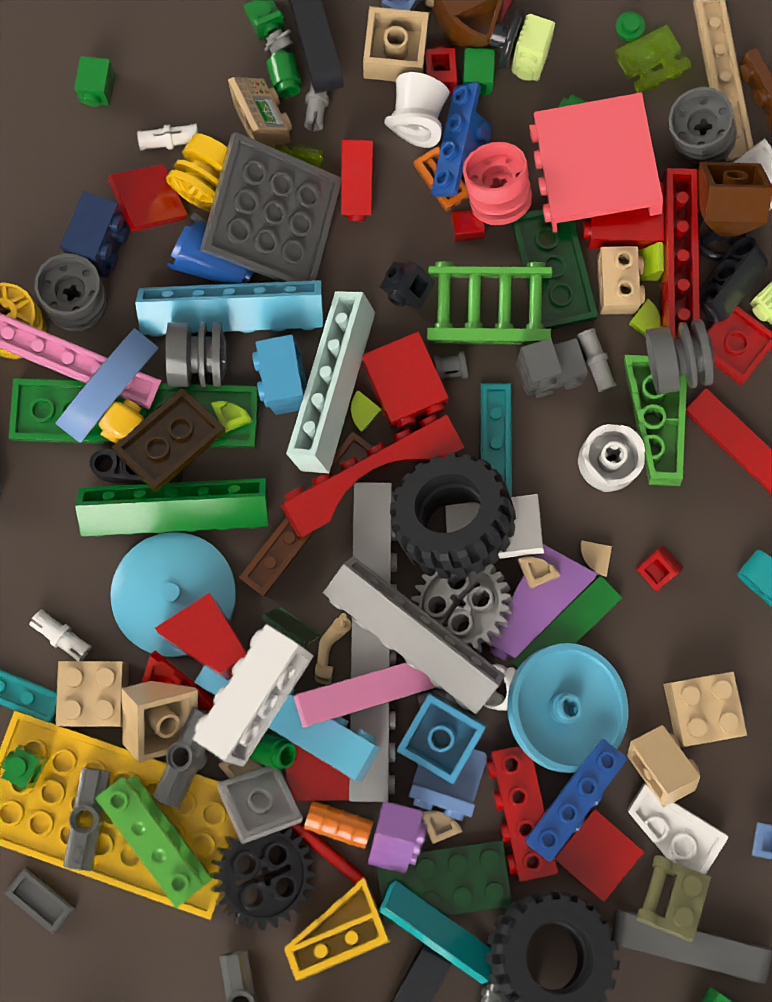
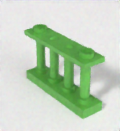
M446 261L436 262V266H429V276L431 278H438L437 323H434V328H427L428 343L530 345L550 339L551 329H544V324H541L542 278H551L552 267H545L546 263L529 262L527 267H454L453 262ZM450 278H469L468 323L465 324V328H453V324L450 323ZM481 278H499V318L495 328H483V324L480 323ZM511 278H530L529 324H526V329H514V324H511Z
M133 775L128 780L121 777L96 797L98 803L175 908L213 879L209 877L210 873L137 775Z

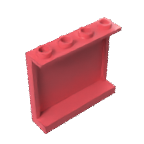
M642 92L534 112L535 124L529 125L532 143L538 142L539 150L534 151L536 169L542 168L543 177H538L541 196L547 195L548 203L543 204L545 222H551L553 233L557 232V223L648 207L649 216L662 214L663 197Z

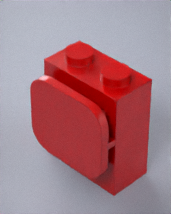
M419 331L362 355V364L391 429L397 426L399 429L407 428L416 423L415 418L425 414L428 417L433 414L437 415L445 410L444 406L448 404V395Z

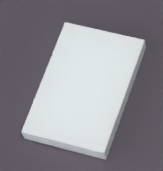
M538 494L511 497L516 514L514 521L516 528L514 536L508 537L511 544L506 552L500 551L498 553L500 559L544 553ZM470 502L445 506L447 533L457 531L468 525L477 515L480 504Z

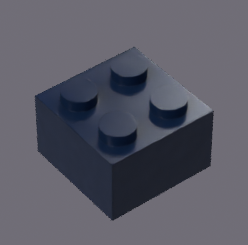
M83 191L60 245L64 253L77 254L87 258L95 266L99 276L107 278L110 270L113 271L119 258L117 253L121 243L124 244L130 232L128 223L118 203Z

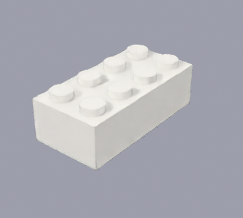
M265 625L263 630L257 631L250 643L251 649L245 658L239 659L232 670L233 677L227 686H223L217 692L214 698L215 705L208 715H204L199 720L195 728L197 733L193 737L194 741L224 761L244 767L313 658L311 653L268 625Z

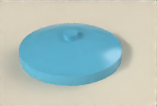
M181 532L162 533L149 537L137 544L120 562L111 586L112 611L121 631L139 648L149 653H153L155 650L164 657L188 656L160 636L155 627L208 593L218 602L230 622L236 606V582L232 569L225 557L206 540Z
M563 643L548 646L534 652L519 666L509 687L507 712L509 724L517 743L533 761L552 771L575 773L599 740L604 739L618 749L628 724V699L620 676L602 655L583 645Z

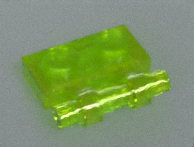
M668 25L616 49L614 54L628 79L639 74L641 79L634 82L635 90L638 93L646 89L652 90L657 88L660 82L668 78L675 79L681 76L683 71L691 67L688 57L680 60L673 58L679 55L681 47ZM660 63L664 67L655 72L650 69Z

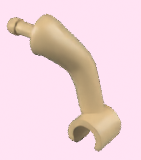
M345 613L340 614L319 641L314 677L317 683H331L333 666H327L329 652L332 645L347 634L352 627L351 621Z

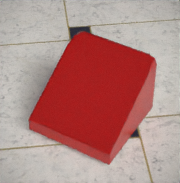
M472 210L451 212L455 242L484 239V222H481L473 214Z
M662 545L641 563L636 570L657 592L679 574L683 566Z

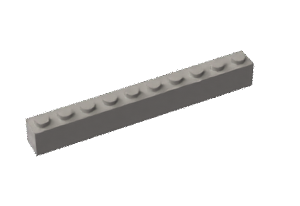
M354 483L353 556L390 584L391 572H397V553H391V541H397L390 522V504L392 501H395L393 498L394 492H391V483ZM390 584L397 590V584ZM352 617L351 679L386 669L390 666H396V651L385 647L380 642L378 636L370 630L361 628L354 621V617ZM389 702L351 713L350 730L357 733L360 728L374 736L376 739L373 744L381 748L362 783L350 777L349 801L388 802V795H395V775H388L389 762H395V743H389V730H395V711H389Z

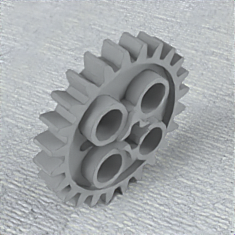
M491 563L486 567L484 565V571L478 574L475 571L468 572V577L459 579L456 574H452L450 579L439 578L437 572L431 577L423 574L422 577L426 581L425 586H415L421 595L411 598L420 609L442 626L448 623V626L445 628L470 648L474 647L478 653L482 652L481 643L483 642L490 647L493 646L490 638L492 635L502 637L498 628L499 626H509V623L503 616L513 614L511 608L506 605L513 602V598L510 594H507L510 586L507 582H503L505 578L501 572L495 573L496 568L494 565H491ZM466 580L462 588L454 589L458 581ZM484 597L490 598L487 605L477 607L479 600ZM460 603H462V604L465 605V606L462 608V607H460V606H458V605H459ZM446 604L443 612L434 614L436 607ZM462 622H470L465 631L457 632Z

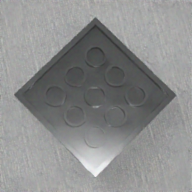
M235 132L231 134L199 251L279 282L315 281L342 178Z

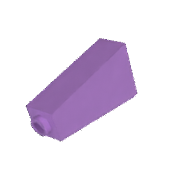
M543 544L544 553L534 554L533 557L543 559L552 564L559 572L560 577L530 589L523 574L511 596L513 602L507 604L513 611V614L503 616L509 623V626H499L498 630L502 634L501 638L495 635L490 637L493 646L490 648L489 653L503 661H506L507 657L511 659L516 658L594 580L597 573Z

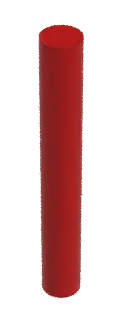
M302 822L289 827L293 833L301 836L305 843L353 883L357 884L363 877L365 878L361 871L312 831L304 829Z

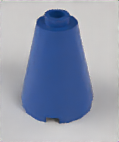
M193 213L190 218L195 220L193 225L190 224V226L186 225L171 253V257L176 260L175 262H168L167 267L178 272L223 284L248 283L254 271L199 251L207 221L200 215Z

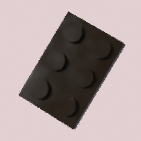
M181 388L137 425L126 437H123L112 446L114 453L156 493L224 435L226 431L219 421L184 388Z

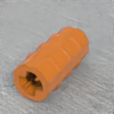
M312 801L304 829L365 849L374 821L360 817V815L348 813L344 809L340 810L331 807L329 804L325 805Z

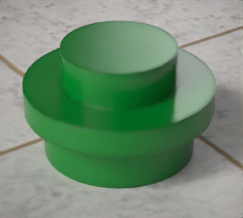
M625 12L617 19L615 25L616 32L624 41L631 42L637 40L644 33L645 21L636 12Z

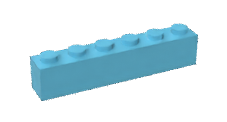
M321 280L139 288L135 302L140 333L154 337L166 334L168 322H188L192 334L198 333L201 322L206 323L207 332L212 333L213 323H222L223 333L226 331L250 333L255 330L269 329L272 331H283L293 328L313 330L316 327H323Z
M204 666L194 683L216 695L223 686L228 685L231 678L226 680ZM292 689L268 728L352 779L362 783L381 748L373 744L376 738L360 728L357 733L346 728L348 721L342 717L303 728L294 697L292 696L295 689Z

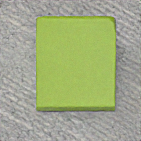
M657 242L638 251V257H643L644 262L643 274L639 275L640 281H658L663 274V242Z

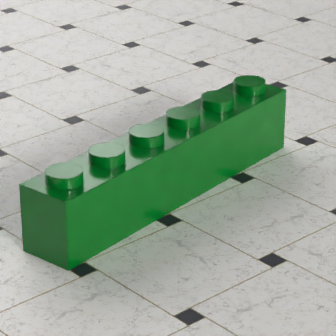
M266 478L167 483L156 493L147 484L80 487L75 504L81 536L99 537L113 534L132 535L135 533H165L171 531L193 532L197 530H226L230 528L254 529L268 527L269 523Z

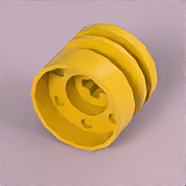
M195 133L182 151L186 160H177L174 164L175 170H171L167 175L166 180L168 184L188 202L210 212L227 146L209 136Z
M0 283V313L3 315L8 313V317L47 332L46 317L28 292L18 285ZM0 348V355L2 357L10 359L23 358Z

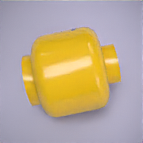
M125 399L123 403L114 401L99 420V427L103 430L101 435L116 444L145 420L139 414L142 408L128 399Z

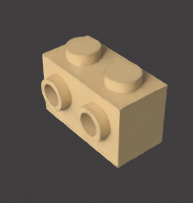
M638 246L601 247L597 256L600 314H636L640 305L644 304L645 287L640 286L639 275L643 274L644 262L643 257H638Z
M663 725L630 742L627 757L663 808L696 790L700 779L697 765L692 759H687L681 750L676 736L672 733L669 734Z

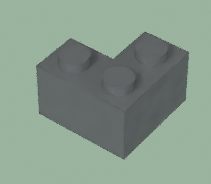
M550 338L523 346L516 361L527 397L535 395L536 398H542L552 394L553 389L562 386L566 390L578 387L588 374L577 338L553 345Z

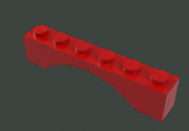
M436 414L426 417L419 421L421 427L411 432L409 428H406L393 435L395 442L384 446L383 442L366 450L368 456L358 461L356 457H353L340 464V472L332 476L330 473H323L312 480L314 486L303 491L300 486L285 494L287 500L281 503L280 506L297 537H303L330 522L335 508L345 492L359 478L372 469L396 461L429 463L432 457L439 455L440 458H445L447 454L455 453L464 448L448 415L438 418Z

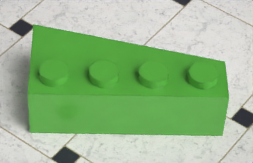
M625 355L624 370L638 435L645 446L644 464L649 485L680 486L683 480L687 387L685 375L680 376L679 391L658 395L654 388L648 356Z

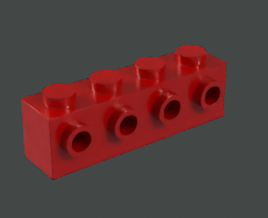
M519 745L490 751L491 758L486 759L489 778L496 779L498 790L493 791V798L496 810L502 809L505 822L499 824L503 842H509L512 855L506 856L510 875L516 874L517 879L522 882L558 874L555 857L549 862L525 843L527 836L545 814L533 760Z

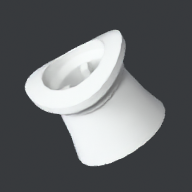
M406 72L399 75L396 79V110L392 116L385 118V125L415 146L422 148L435 146L440 141L442 126L437 118L449 96L448 88L439 80L426 74Z

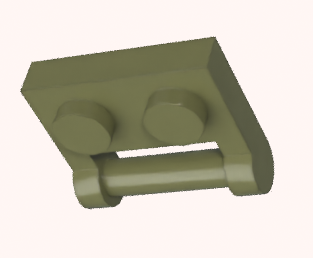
M655 856L652 867L655 869L643 909H639L636 919L646 925L691 942L695 938L711 877L676 864L668 858ZM669 874L674 876L663 917L656 914V909L666 875Z

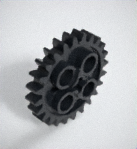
M287 827L281 833L279 830L244 844L241 843L236 832L237 839L229 836L225 837L229 845L227 849L217 848V851L222 855V859L212 860L211 863L218 866L219 870L209 874V877L218 880L219 883L211 887V891L222 894L215 902L218 905L227 904L223 911L226 916L236 912L233 922L240 924L245 919V927L252 929L257 921L258 928L265 930L267 921H269L272 927L278 928V918L281 917L289 923V911L300 914L301 911L297 903L299 901L308 903L309 900L303 893L304 890L314 889L311 884L306 883L307 878L316 876V873L307 870V866L314 863V859L304 858V855L310 848L305 845L298 847L302 837L295 835L290 838L292 834L291 828ZM274 846H278L280 857L276 862L271 863L268 858L269 850ZM248 855L250 859L249 868L244 872H240L237 868V862L241 856ZM287 864L290 866L287 871L265 875L264 881L251 879L236 885L238 879L255 877L262 874V869L275 871ZM286 878L288 882L287 890L283 894L278 895L276 884L280 879ZM255 887L258 893L257 899L251 904H246L245 894L247 890Z

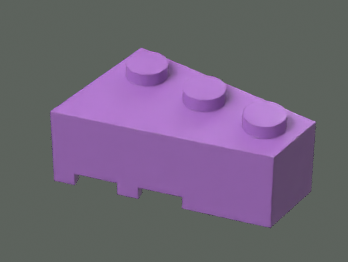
M384 801L368 864L403 874L406 873L409 864L415 865L427 828V824L421 823L424 811Z

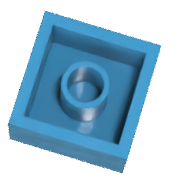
M293 335L256 341L257 352H253L252 356L255 370L259 371L262 382L257 383L261 401L264 400L265 406L270 407L275 415L299 411L307 382L301 349Z
M431 691L397 751L451 784H454L488 723Z

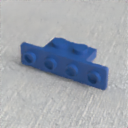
M477 82L456 85L454 87L431 195L436 198L456 196L458 194L465 160L478 147L489 144L492 125L476 113L481 85Z
M599 740L527 836L525 843L545 860L551 862L572 833H576L585 821L584 817L589 810L601 801L604 796V790L627 761L626 756L606 740Z

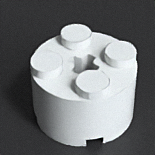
M602 425L588 436L580 449L578 456L580 472L591 486L603 492L623 489L642 471L645 462V446L641 437L628 426ZM615 454L616 460L609 462L606 457Z

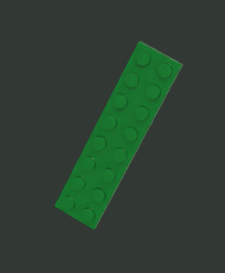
M13 378L9 439L11 441L79 443L55 423L86 383L78 380ZM160 383L150 409L141 407L142 409L139 412L146 419L181 388H184L218 421L211 403L227 401L245 409L252 422L226 432L210 447L256 449L258 386L222 385V387H214L213 385H207V387H201L200 384H190V387H168V383ZM117 397L115 401L123 403L125 400ZM98 423L81 442L115 444L101 435L103 430L99 427Z

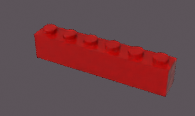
M667 168L660 183H664V272L661 275V326L667 325L671 330L673 338H678L679 323L685 322L691 335L692 320L700 319L697 169Z

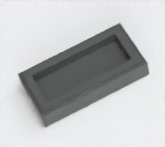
M28 866L21 871L4 893L51 934H55L76 908V906Z

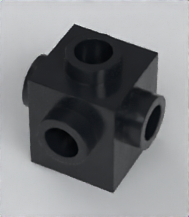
M393 262L392 266L387 270L380 288L389 295L387 299L396 306L403 307L404 305L421 308L435 281L423 271L422 267L414 262Z

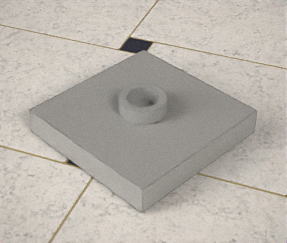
M265 766L218 782L217 790L242 844L301 823L303 819L281 770Z

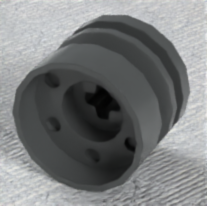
M698 87L690 89L678 97L671 107L668 120L675 147L681 157L693 165H699L700 162H720L726 158L734 148L738 135L732 104L726 95L715 88ZM708 129L706 135L702 136L703 131Z
M62 253L49 258L41 265L35 276V292L48 317L58 327L67 331H83L93 327L102 319L107 309L108 296L95 266L87 258L77 254Z
M701 319L692 320L691 335L685 322L679 323L678 338H673L671 330L667 325L646 329L649 367L654 388L658 395L679 391L680 376L685 375L690 388L697 387V373L703 386L713 384L714 352L711 339Z
M168 322L166 329V375L168 387H190L192 373H198L201 387H207L208 373H212L213 386L222 387L223 377L227 370V341L222 330V323H213L212 336H208L207 325L201 322L198 336H192L191 327L188 322Z

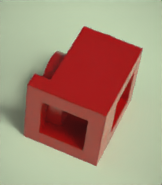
M435 46L432 49H425V74L443 83L448 88L449 95H453L454 87L457 84L455 48Z

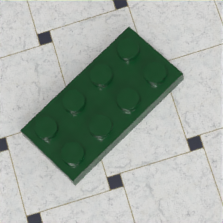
M543 209L526 212L517 221L511 222L522 267H527L529 262L546 263L545 267H552L551 278H542L541 324H544V329H555L597 320L598 313L574 220L557 223V232L553 233L551 222H545ZM525 278L530 298V278Z
M502 839L419 851L415 865L409 864L405 874L377 867L381 903H383L390 884L394 881L402 884L445 916L503 908L512 903ZM383 914L384 925L395 923Z

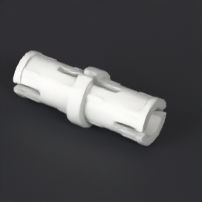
M197 123L179 127L164 125L163 129L137 131L141 151L160 147L174 149L175 145L187 144L195 133L199 134Z
M43 609L39 610L32 618L33 620L30 621L29 625L51 640L50 644L55 648L59 646L75 658L76 661H82L89 652L87 651H90L92 648L91 645L72 633L71 627L67 624H60Z

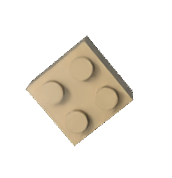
M379 7L369 8L363 58V75L365 79L396 82L397 77L406 72L423 74L429 12Z
M58 661L56 726L122 727V688L128 687L129 663L119 661Z
M734 672L664 684L673 733L681 747L747 736Z

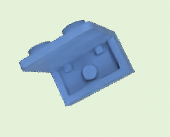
M473 749L454 784L418 764L409 792V797L414 798L413 805L427 810H432L433 805L444 808L445 816L460 821L463 820L464 815L472 817L475 807L474 799L486 764V754Z

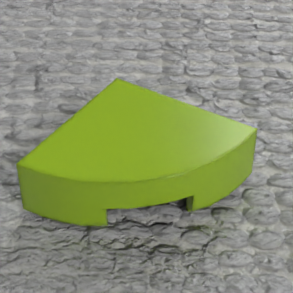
M649 299L646 300L629 323L631 327L645 337L646 329L660 327L661 325L659 312Z
M358 390L351 403V415L355 427L363 434L381 413V408Z
M227 401L211 403L218 421L225 427L226 432L252 422L246 410L236 404Z

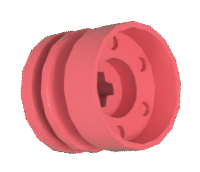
M492 142L482 145L470 153L464 162L463 175L473 214L481 222L490 225H505L515 222L524 216L532 204L533 195L527 160L523 151L516 145L506 142Z

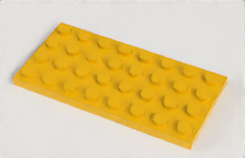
M14 711L0 748V846L175 907L105 811V821L100 828L93 870L80 871L63 867L71 827L69 817L74 810L81 769L84 767L110 771L108 787L121 777L128 780L133 775H137L156 800L154 793L167 763L154 758L138 762L123 747ZM18 745H23L49 758L34 788L23 789L1 778L5 771L2 765L10 751H15ZM196 773L181 808H174L157 800L156 802L211 874L219 870L218 866L211 863L212 860L222 859V855L217 851V848L227 849L229 845L225 837L229 836L237 839V835L217 790V784L220 781ZM84 810L80 816V821L87 828L93 825L94 816L91 811ZM212 879L177 908L211 920L217 905L215 901L220 896V893L211 891V887L218 884V880Z

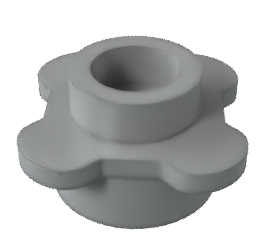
M279 29L266 38L268 43L264 50L266 52L270 50L271 53L279 50L288 49L293 44L289 37L291 30L288 29L282 32Z

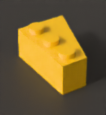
M363 877L349 892L336 901L331 908L284 948L295 980L305 979L391 942L367 879Z

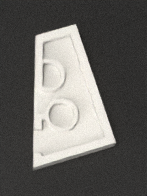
M643 783L627 809L628 813L668 859L705 875L729 838L726 833L676 802L663 808L645 783Z

